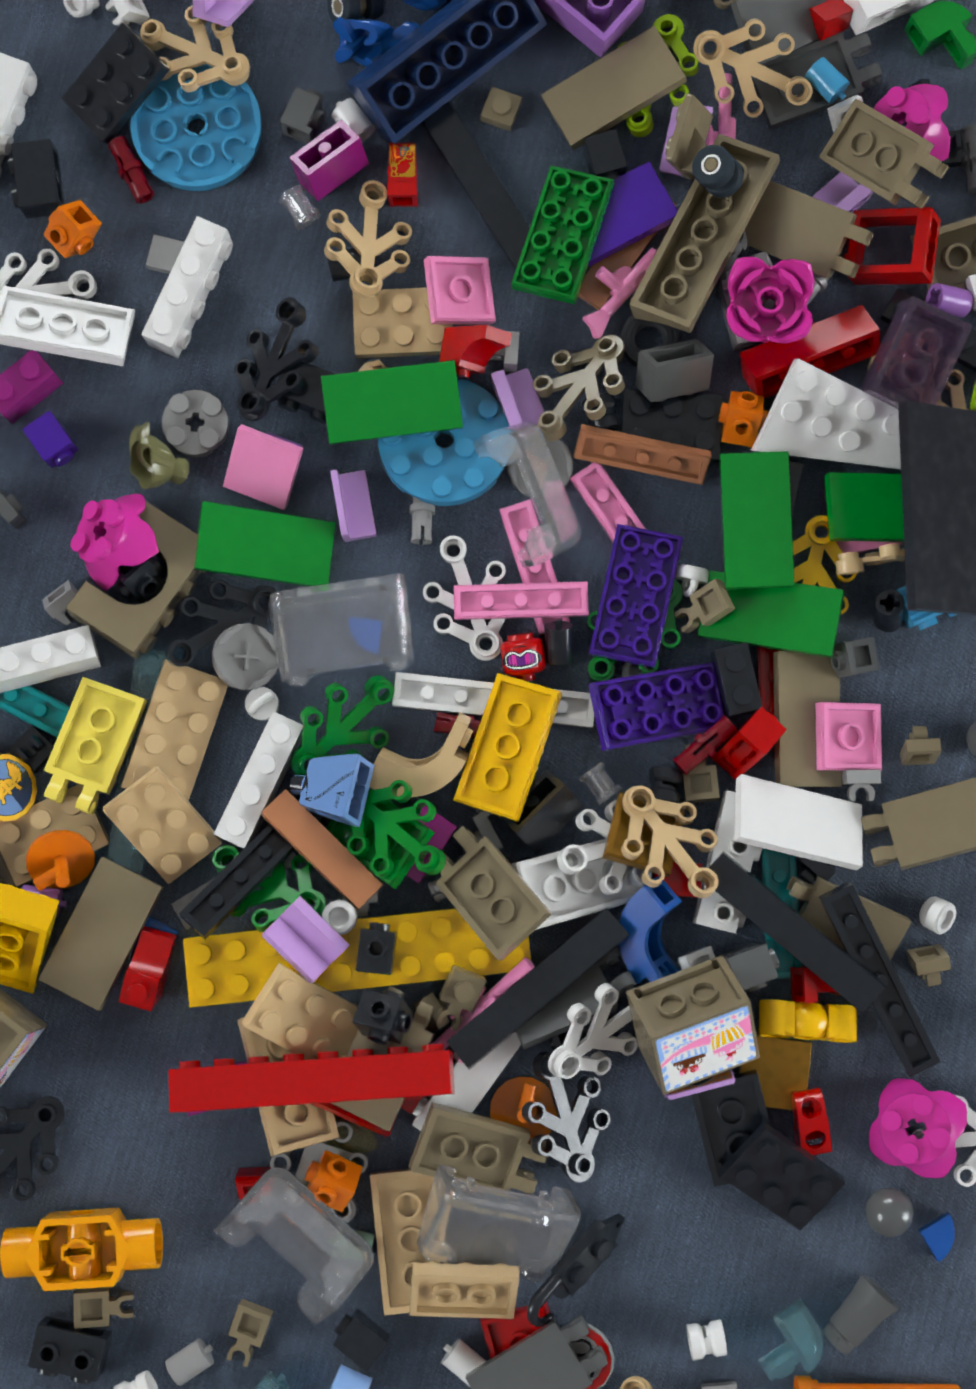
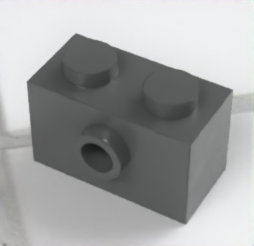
M698 339L640 350L635 386L650 402H661L668 398L693 395L695 392L709 390L714 354Z
M750 943L721 954L743 990L747 989L748 992L767 986V981L779 977L776 968H779L778 958L772 948L768 949L766 944Z

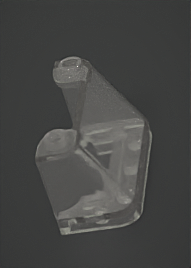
M525 422L495 430L477 439L473 444L479 459L483 457L492 458L500 464L501 468L517 462L541 525L526 530L528 535L526 545L517 552L522 567L538 565L576 546L581 537V529L540 427L534 423Z
M404 574L284 590L273 593L269 597L268 609L281 683L289 682L290 687L309 684V678L320 673L378 664L389 666V671H398L409 668V663L415 660L408 593Z
M438 1164L417 1239L419 1251L424 1255V1259L441 1264L444 1262L453 1264L467 1262L473 1265L501 1263L508 1266H519V1275L524 1276L530 1281L542 1282L543 1279H548L552 1274L551 1270L563 1256L580 1220L581 1211L571 1191L553 1186L550 1197L546 1191L541 1190L538 1197L480 1186L476 1184L473 1177H467L466 1181L457 1179L454 1176L456 1171L454 1167Z
M280 1167L271 1168L265 1172L213 1230L226 1243L236 1247L247 1244L257 1233L300 1272L307 1281L298 1292V1307L315 1325L338 1310L369 1271L374 1259L372 1248L363 1238L294 1175Z

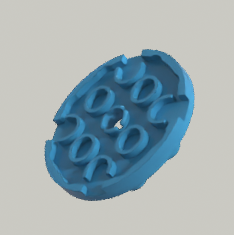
M204 64L192 69L197 74L213 67ZM179 73L172 75L167 80L160 81L133 116H131L132 140L140 159L147 169L162 182L188 191L215 189L228 184L240 176L255 158L262 138L261 112L256 97L248 84L244 82L241 85L232 86L223 80H218L200 86L194 92H185L178 82ZM193 78L187 79L185 83L191 82ZM201 119L205 122V127L199 134L188 130L189 123L192 120Z
M457 378L463 429L378 439L380 459L390 480L403 493L406 492L423 502L435 506H454L480 497L497 482L509 459L511 434L502 407L484 388L461 378ZM440 433L448 434L454 439L450 447L442 448L436 444L435 440L440 436Z

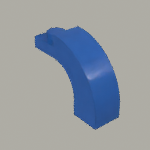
M664 879L658 887L651 888L644 885L630 898L620 918V924L629 933V937L619 944L621 954L628 971H630L637 985L646 978L649 982L681 971L668 956L661 939V927L665 917L682 902Z

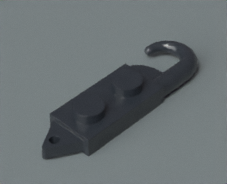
M618 1213L603 1221L596 1219L551 1270L552 1274L529 1301L527 1318L530 1324L535 1327H542L553 1319L554 1315L551 1312L544 1317L538 1316L541 1307L552 1295L560 1299L566 1298L569 1295L573 1296L581 1286L586 1284L589 1277L604 1260L609 1258L612 1251L618 1245L616 1238L625 1217Z

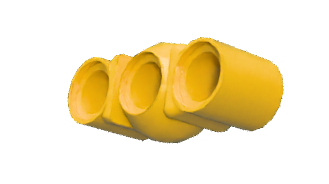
M776 999L759 1000L758 1036L771 1038L793 1037L801 1040H821L839 1043L857 1042V1008L852 1005L826 1004L823 1006L820 1003H795V1001Z

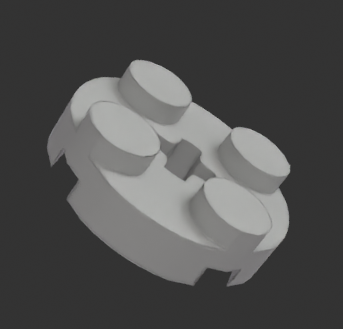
M188 390L173 395L162 416V429L167 441L178 452L188 457L198 458L213 453V450L225 442L229 433L230 422L226 410L217 397L206 391ZM193 416H199V419L205 422L204 426L198 427L197 432H193L191 426L187 425L188 420H192Z

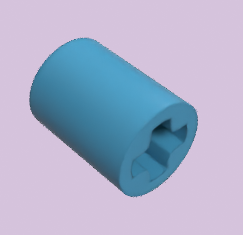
M825 57L816 61L804 76L829 104H832L838 98L843 100L846 97L844 92L850 82Z

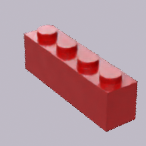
M857 306L813 323L807 336L801 340L791 343L769 341L740 352L742 376L754 394L763 396L764 399L778 394L788 370L796 358L829 374L880 354V329L864 306Z

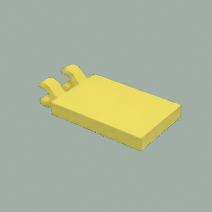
M82 677L44 769L45 772L52 774L44 797L62 804L67 795L69 781L77 783L84 787L77 799L75 808L93 815L98 805L100 792L107 795L111 793L148 701L145 698Z

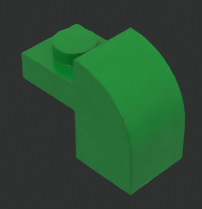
M951 1L931 3L912 14L904 28L905 33L920 56L943 44L960 70L970 65L976 56V38L972 32L966 30L973 16L965 7Z

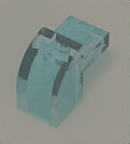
M800 1298L772 1316L786 1342L758 1360L770 1381L776 1377L778 1379L787 1377L795 1370V1365L799 1362L808 1374L817 1366L823 1353L822 1332Z

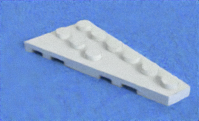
M796 358L788 370L751 451H788L789 456L901 469L898 409Z

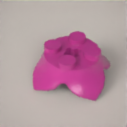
M919 84L905 89L899 86L891 88L873 109L900 125L906 121L907 129L935 145L929 153L930 155L941 161L948 159L950 135L948 128L941 120V114L947 109L948 105L945 89L931 84Z
M753 256L736 259L728 277L730 305L726 311V318L731 331L738 337L752 342L791 343L806 337L813 322L812 313L807 308V302L814 288L811 264L802 260L787 259L780 261L774 266H769L762 259ZM763 298L766 302L769 299L775 302L771 310L762 306Z
M142 494L125 495L115 500L89 501L84 506L83 517L78 525L76 534L71 540V549L77 552L79 557L84 560L91 578L105 591L109 590L117 582L119 566L142 564L159 552L152 528L148 523L139 518V514L145 510L146 506L145 498Z
M892 1079L886 1085L879 1098V1115L872 1123L869 1131L870 1150L886 1164L908 1167L915 1174L925 1178L944 1177L955 1163L957 1155L955 1142L964 1132L967 1124L966 1104L950 1092L942 1090L928 1091L919 1082L912 1079ZM911 1119H915L917 1123H925L927 1129L922 1131L925 1135L923 1138H918L916 1134L910 1135L907 1128L911 1126L909 1124Z

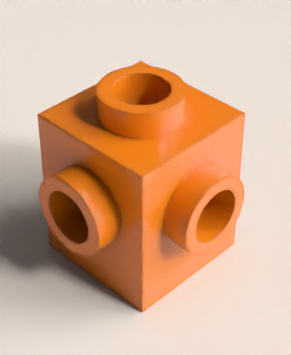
M81 200L58 206L48 219L49 224L43 235L64 258L76 254L83 255L93 247V239L102 223Z
M731 390L728 403L722 402L718 418V422L723 423L721 442L753 447L758 431L761 430L769 411L763 410V396H758L749 391L737 392Z
M325 1150L319 1161L312 1160L307 1169L304 1180L309 1183L304 1196L342 1213L355 1194L363 1166Z

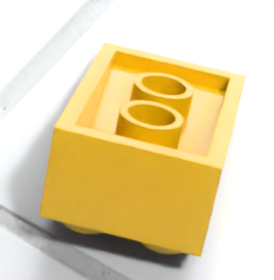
M0 883V985L31 994L34 993L60 900Z

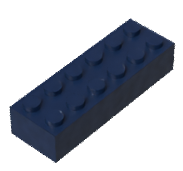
M453 0L346 84L369 120L374 124L379 136L394 144L547 25V22L534 0Z

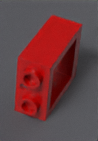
M917 207L854 210L857 218L853 225L868 230V227L916 225L911 264L863 265L865 245L848 239V253L843 258L860 265L855 278L847 276L854 285L932 284L941 219L932 207H923L922 209Z

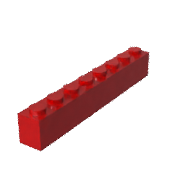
M443 1044L422 1045V1052L414 1053L408 1052V1046L389 1047L385 1055H374L373 1049L352 1050V1057L339 1058V1051L318 1052V1059L304 1060V1054L283 1055V1062H269V1056L248 1057V1064L235 1065V1058L214 1059V1066L200 1067V1061L179 1062V1069H168L169 1113L455 1094L453 1054L450 1050H443Z

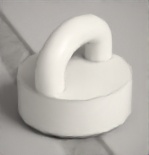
M63 0L64 6L70 15L79 18L91 14L100 5L99 0Z
M679 564L675 578L682 581L683 595L689 597L697 591L698 584L708 583L710 572L705 568Z
M259 687L248 693L245 700V708L254 719L260 721L269 720L273 711L278 712L279 699L271 689Z
M936 896L930 897L920 909V923L936 934H943L954 923L956 908L955 905Z
M346 900L332 901L322 912V918L339 935L348 933L357 923L358 914L356 909Z

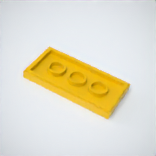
M497 673L453 801L519 822L562 697L560 691Z

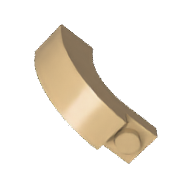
M459 712L443 746L435 754L427 758L409 759L382 747L374 762L375 766L370 788L374 790L390 787L394 781L402 780L412 787L411 797H419L435 792L447 785L458 775L469 756L468 752L458 748V746L465 749L474 731L468 728L472 718ZM404 786L397 790L398 797L404 793Z

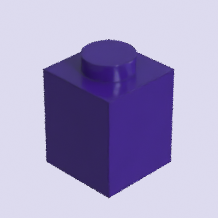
M50 410L22 428L39 455L51 468L56 465L60 467L67 464L74 458L73 454L79 450L58 418Z

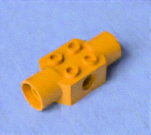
M119 1207L50 1212L40 1220L38 1226L13 1227L4 1230L0 1247L1 1269L5 1278L35 1276L43 1291L114 1287L123 1277L126 1270L156 1269L161 1267L163 1231L159 1218L126 1220Z

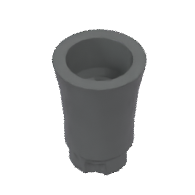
M862 1273L852 1291L829 1318L830 1322L822 1329V1333L840 1352L848 1355L855 1346L859 1347L868 1335L884 1320L898 1311L899 1307L879 1285Z

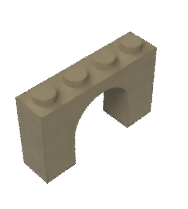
M145 501V510L139 514V518L148 523L152 528L159 550L157 555L166 563L168 568L167 580L161 592L148 602L130 605L116 601L85 581L66 607L72 618L84 626L89 625L92 631L137 660L142 653L146 655L153 648L157 640L155 635L161 626L167 627L176 614L174 608L179 601L191 595L195 588V583L193 582L199 573L202 572L204 574L207 572L193 569L198 534Z

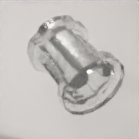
M302 185L290 188L279 198L280 205L284 208L286 207L293 217V224L296 230H303L311 226L321 215L318 208H313L305 196L306 190Z
M603 761L578 778L580 783L585 782L597 798L596 803L598 806L622 789L619 784L613 782L604 770L605 764Z

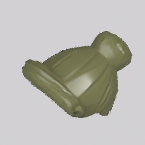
M149 422L134 426L129 439L131 458L129 470L139 480L140 487L143 490L155 488L169 480L175 484L184 483L189 474V462L185 458H175L167 445L150 435Z

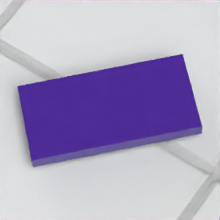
M650 161L614 179V188L588 267L672 224L678 210Z
M617 524L589 655L656 668L683 537Z
M713 662L588 684L602 751L704 733L724 715Z

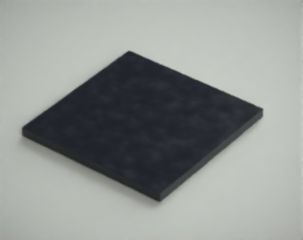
M914 401L898 403L907 610L976 615V411Z

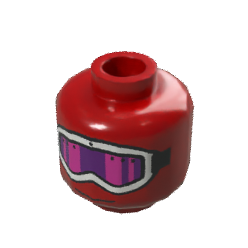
M533 632L507 635L508 641L503 642L500 646L504 673L524 681L536 680L535 673L542 672L546 668L543 641L540 638L534 637Z

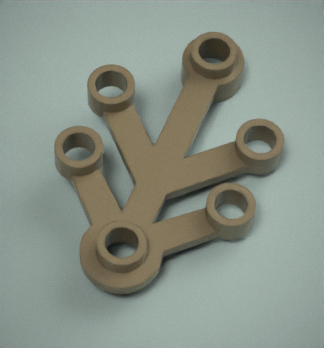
M605 335L598 339L592 348L570 354L566 350H560L552 357V363L559 373H566L574 366L590 363L585 369L551 379L548 375H540L534 379L533 388L541 398H546L553 392L570 387L553 411H546L539 417L537 427L544 440L553 442L565 435L567 426L563 419L584 392L587 399L584 403L587 417L591 420H598L605 415L606 407L600 398L597 375L604 366L607 375L603 378V384L607 393L617 395L624 390L625 382L619 372L618 363L623 358L625 346L620 337ZM599 406L596 410L591 411L592 408Z

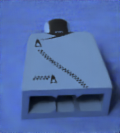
M359 754L312 758L309 761L306 775H294L291 778L290 791L293 795H300V805L312 813L351 826L360 827L375 765Z

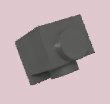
M298 87L295 88L280 120L283 135L305 144L315 139L313 131L321 127L325 116V111L322 108L324 100L322 94L309 88L306 91Z

